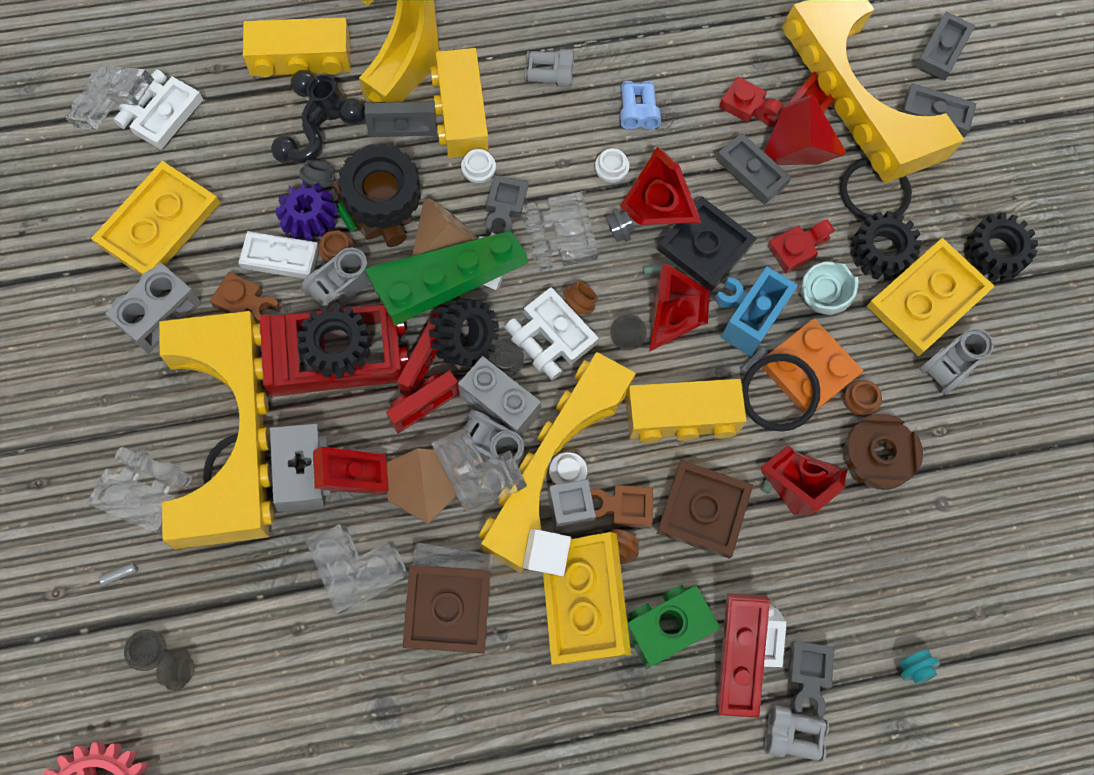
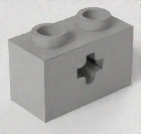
M317 424L271 427L273 503L277 512L324 508V496L331 495V490L315 489L313 450L319 447H328L327 436H320ZM305 461L304 474H297L298 462Z

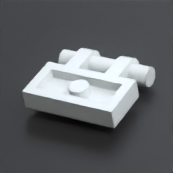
M156 69L149 78L144 77L138 84L140 89L130 100L125 99L118 107L120 112L113 121L119 127L125 129L132 120L133 122L129 127L133 134L162 150L203 101V98L199 91L174 77H171L162 86L167 77ZM152 98L149 104L145 108H143V106L149 101V99Z
M552 287L524 308V315L530 322L522 327L514 318L504 327L512 336L511 341L518 349L523 348L534 360L532 363L539 372L544 371L552 381L563 372L554 362L558 357L562 355L572 365L596 346L599 341L596 334ZM539 332L552 344L546 350H543L533 339Z

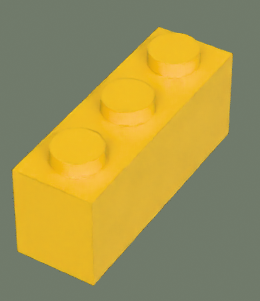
M346 18L244 21L243 58L250 76L293 75L299 70H307L313 74L351 72V38Z
M476 48L435 52L437 66H430L432 85L433 87L440 88V95H434L436 116H443L444 124L437 125L440 146L447 145L448 159L465 157L468 152L474 149H483L489 153L488 132Z
M741 379L630 385L625 397L629 438L640 439L641 443H655L661 441L662 437L677 436L679 441H690L698 439L699 435L714 434V438L718 439L736 436L737 432H740L747 422Z

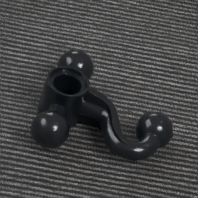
M307 70L297 71L291 78V87L298 96L310 98L302 113V127L304 134L309 140V144L306 148L299 150L297 142L292 137L286 135L279 136L274 139L271 145L272 155L277 161L282 163L294 162L302 164L308 160H314L321 152L323 146V139L318 127L326 120H337L339 118L346 125H359L365 118L364 104L355 98L347 99L334 78L330 75L315 76Z

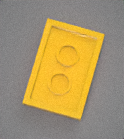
M161 161L91 239L98 247L142 276L146 271L154 269L160 262L166 266L219 206L220 201L217 196L164 161Z
M941 238L871 300L866 307L919 357L995 286L948 242Z
M607 532L571 539L564 576L543 572L551 664L563 665L631 655L617 534Z

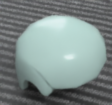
M825 261L813 265L803 276L801 295L805 303L817 313L825 315L840 313L854 302L858 291V277H855L850 272L846 264Z

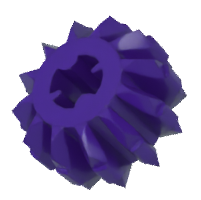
M303 181L301 188L297 190L289 185V196L279 195L280 207L276 208V216L280 220L282 231L286 234L290 233L293 239L300 240L305 236L307 241H313L315 235H319L322 238L326 234L325 229H335L336 223L334 218L338 216L337 206L333 203V195L329 191L323 192L322 186L318 182L309 188L308 184Z

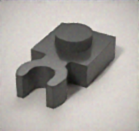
M494 175L486 203V212L492 213L486 219V234L491 235L492 228L497 224L505 227L504 232H512L511 217L521 218L528 191V182Z
M799 641L791 642L788 683L799 684V691L791 700L793 713H802L803 700L809 698L814 704L813 716L824 715L826 704L823 696L820 694V688H832L834 647Z

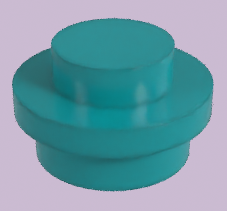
M923 650L905 658L899 663L903 670L901 676L904 681L913 680L915 685L934 678L937 675L935 668L941 663L937 657L931 656L929 650Z

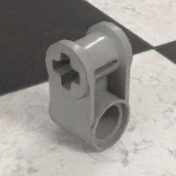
M353 247L341 250L320 269L308 275L301 285V290L306 295H311L321 307L327 305L328 309L331 310L334 309V304H337L343 308L348 301L370 284L364 270L370 267L366 256L361 250ZM352 266H361L360 270L354 274L346 273Z
M970 328L948 347L942 348L920 370L923 373L928 372L943 388L941 392L947 395L991 354L994 347L993 339L983 329ZM965 344H968L971 347H973L976 355L971 354L966 349Z
M470 410L467 414L468 422L459 437L452 439L451 444L465 455L478 459L500 472L514 473L518 471L525 458L524 442L521 436L496 423L485 414L476 410ZM504 446H513L518 450L514 457L508 459L500 457L498 451Z

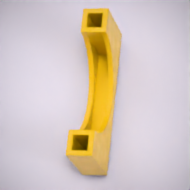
M374 0L360 1L369 6ZM397 0L396 12L388 36L373 62L359 77L363 97L370 103L403 102L431 73L430 66H437L435 52L439 51L434 0Z
M807 0L794 4L782 25V29L811 73L813 74L814 71L817 73L819 86L828 97L831 94L834 98L832 105L836 109L837 114L842 118L856 143L859 144L871 162L873 169L879 174L883 182L886 184L948 160L965 139L947 113L936 116H915L892 109L868 93L851 70L846 52L847 38L859 33L873 13L874 8L869 1Z
M250 311L159 321L160 357L171 370L199 371L217 378L233 391L239 409L238 437L230 457L221 470L209 482L194 492L174 500L162 502L163 541L176 550L269 537V525L274 524L275 516L272 501H267V487H272V470L270 464H265V450H270L271 442L269 430L267 427L264 428L263 415L268 414L269 405L266 392H262L261 387L263 368L259 348L261 346L260 324L256 323Z

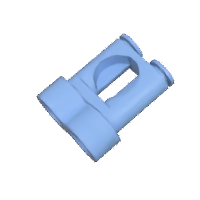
M632 81L623 82L621 84L623 109L620 111L621 126L628 130L638 127L645 129L659 127L661 125L660 109L656 107L654 83L652 81H645L642 84H634ZM635 95L642 96L643 104H636Z

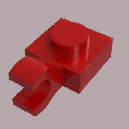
M738 76L721 99L719 108L747 123L754 116L764 124L774 127L784 105L776 99L765 100L767 91Z
M828 219L816 224L806 233L798 225L771 239L767 247L785 274L814 260L818 255L815 247L831 239L829 235L835 229Z

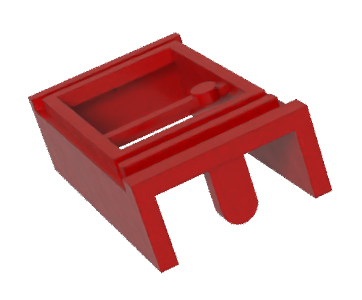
M383 304L349 307L353 309L355 315L359 314L362 317L364 324L381 323L385 362L367 364L362 369L356 366L354 368L356 374L349 376L347 371L342 373L343 379H336L334 374H331L329 379L323 377L321 372L317 374L314 371H300L298 332L304 331L301 326L304 319L309 322L311 321L309 315L311 312L270 316L269 314L260 315L263 385L271 397L397 383L409 360L407 347H401L400 335L406 334L405 321L394 326ZM315 311L317 315L323 313L322 311ZM324 336L321 340V348L323 351H325Z

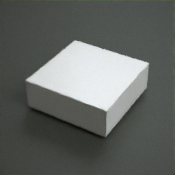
M530 529L522 568L564 576L571 537Z

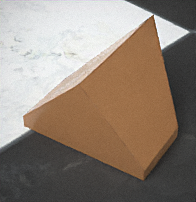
M427 198L423 201L412 256L477 240L478 238L452 213L430 198Z
M417 448L386 462L389 489L387 492L388 502L395 504L427 524L464 490L458 452Z

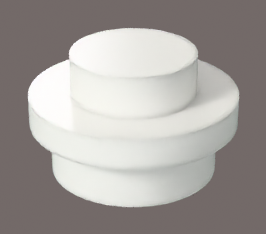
M614 148L607 149L596 159V174L606 182H619L628 174L629 161L622 151Z
M474 149L463 158L461 169L467 180L473 183H484L494 176L496 163L487 151Z
M565 452L557 455L552 460L549 475L554 485L585 480L587 466L579 455Z

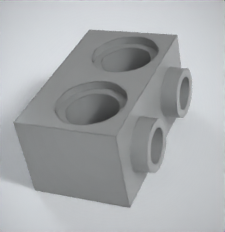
M160 262L154 269L146 271L141 276L139 283L126 295L118 297L112 304L111 309L105 314L121 331L149 354L159 345V321L187 318L201 302L187 284ZM172 289L167 296L159 298L163 291ZM144 314L141 321L132 324L137 316Z
M483 356L458 383L459 394L462 400L476 411L485 414L496 423L516 432L521 437L540 416L541 401Z

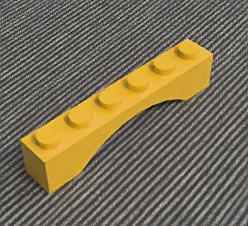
M596 352L591 362L583 361L574 378L579 382L573 392L568 390L564 392L556 407V410L560 411L555 422L547 421L537 439L541 442V445L535 455L529 452L524 458L518 470L523 475L517 485L509 484L499 501V504L503 506L496 519L489 517L479 534V537L483 539L481 543L483 552L522 574L530 529L541 530L539 517L540 494L552 460L580 431L597 421L615 415L627 394L629 386L633 383L635 372Z

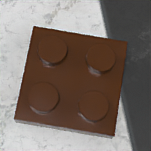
M680 460L657 534L730 559L734 553L753 484Z
M409 565L402 648L484 654L491 570Z

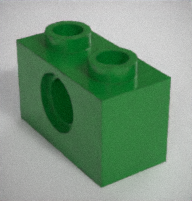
M683 584L663 594L662 597L665 602L652 609L649 603H646L628 614L631 620L627 623L629 640L646 670L720 629L718 622L696 585L685 590ZM670 614L676 618L678 622L676 634H667L660 628L659 619L661 615Z

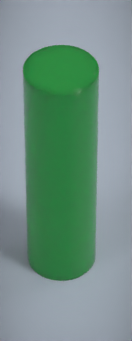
M341 203L336 204L338 213L349 231H356L358 227Z

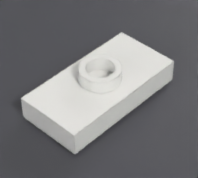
M247 231L238 264L241 269L306 279L308 275L314 272L319 245L317 242Z

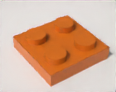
M815 318L768 354L796 356L805 361L814 370L820 385V401L817 410L864 372ZM785 361L771 362L762 366L761 368L804 414L810 406L813 392L811 381L807 374L797 365Z

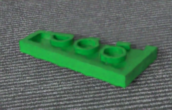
M508 231L372 266L364 270L395 326L528 264V258L512 232Z

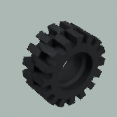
M887 211L884 216H882L881 212L875 213L873 217L869 216L862 223L851 241L850 246L853 247L850 251L851 257L858 256L854 261L856 267L863 264L865 267L862 273L867 275L869 271L874 272L872 278L876 280L882 274L884 275V281L891 280L893 276L895 278L900 276L913 264L921 252L919 249L922 246V240H917L920 232L918 229L915 231L910 230L914 226L911 220L905 224L902 222L905 216L899 214L894 219L893 212ZM880 236L891 240L897 247V254L889 256L881 253L873 243L874 238Z
M999 213L997 217L995 214L989 215L968 235V241L964 244V249L968 250L965 254L966 260L973 259L971 265L975 268L979 267L981 269L980 273L983 276L989 273V280L996 281L999 277L1001 282L1007 281L1010 277L1013 279L1037 255L1038 251L1034 249L1038 246V240H1031L1035 235L1034 230L1026 231L1024 228L1028 223L1023 220L1018 224L1016 222L1018 216L1012 214L1008 219H1006V213ZM990 238L1004 241L1011 250V257H1005L996 253L990 245Z
M453 298L444 302V307H438L435 313L439 317L431 318L430 324L435 325V330H429V337L435 338V341L431 342L430 345L432 349L438 350L435 355L440 359H444L443 361L446 363L466 367L474 366L482 356L488 360L490 356L487 351L494 352L496 348L495 345L491 344L492 340H498L499 334L494 333V329L499 328L498 321L491 320L496 316L494 310H488L490 306L480 300ZM467 320L469 332L465 343L462 345L460 330L463 322Z
M334 304L333 311H329L327 305L322 306L323 313L317 315L315 310L309 314L311 321L309 322L304 319L301 324L304 331L298 332V339L301 342L298 345L307 364L311 366L315 373L321 372L323 377L329 379L331 374H334L336 379H343L342 373L347 371L349 376L356 374L354 368L358 366L362 369L365 365L364 357L369 359L371 353L369 349L371 347V339L362 317L359 314L355 315L353 309L346 307L345 311H343L341 305ZM333 330H342L350 337L348 347L338 354L326 353L321 348L323 336Z

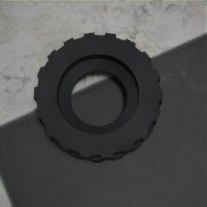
M380 144V146L368 145L366 146L367 148L356 150L351 157L348 156L344 161V166L339 171L340 179H338V186L348 214L352 215L356 222L366 224L369 228L380 227V229H387L389 226L394 225L395 227L400 225V222L407 221L411 217V213L418 208V200H421L419 173L415 163H412L410 156L406 152H401L397 147H388L387 144ZM375 172L390 173L398 182L396 194L391 199L383 202L368 199L362 191L364 180Z

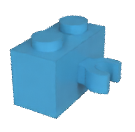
M768 266L761 273L749 293L743 290L740 281L729 277L725 287L730 289L734 295L727 296L719 291L715 302L723 308L733 307L736 309V312L728 322L721 338L752 357L798 285Z

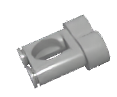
M560 49V53L527 51V65H529V68H525V82L528 80V82L557 83L558 87L572 86L574 50ZM538 64H547L554 66V68L542 69L535 68V66Z
M773 704L768 714V731L764 743L765 753L782 758L788 754L823 762L826 757V746L823 745V741L829 731L828 720L792 713L789 707ZM795 730L814 734V743L794 739Z

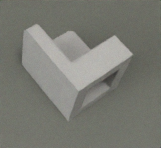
M588 479L549 487L548 501L554 532L563 531L565 525L595 520L596 515Z

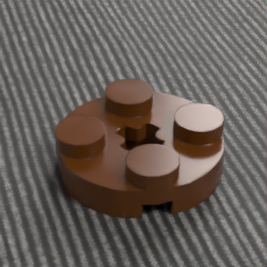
M889 414L871 415L855 425L850 430L844 445V456L852 478L858 483H864L869 487L880 490L894 489L910 480L914 473L919 470L923 461V448L916 432H911L908 427L903 425V420ZM879 443H883L886 450H891L892 456L882 460L876 455L875 449L878 448Z

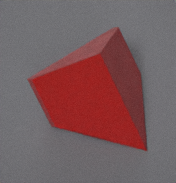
M812 94L783 107L764 153L777 165H818L844 156L846 150Z
M656 147L620 207L640 225L702 223L680 165L663 149Z
M668 264L661 266L655 285L649 352L701 325L708 324L710 291Z
M788 445L760 467L762 474L793 515L818 512L844 490L847 469L794 452L793 448Z

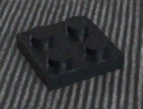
M701 196L695 203L702 223L676 224L658 243L657 250L712 292L754 245L757 237Z

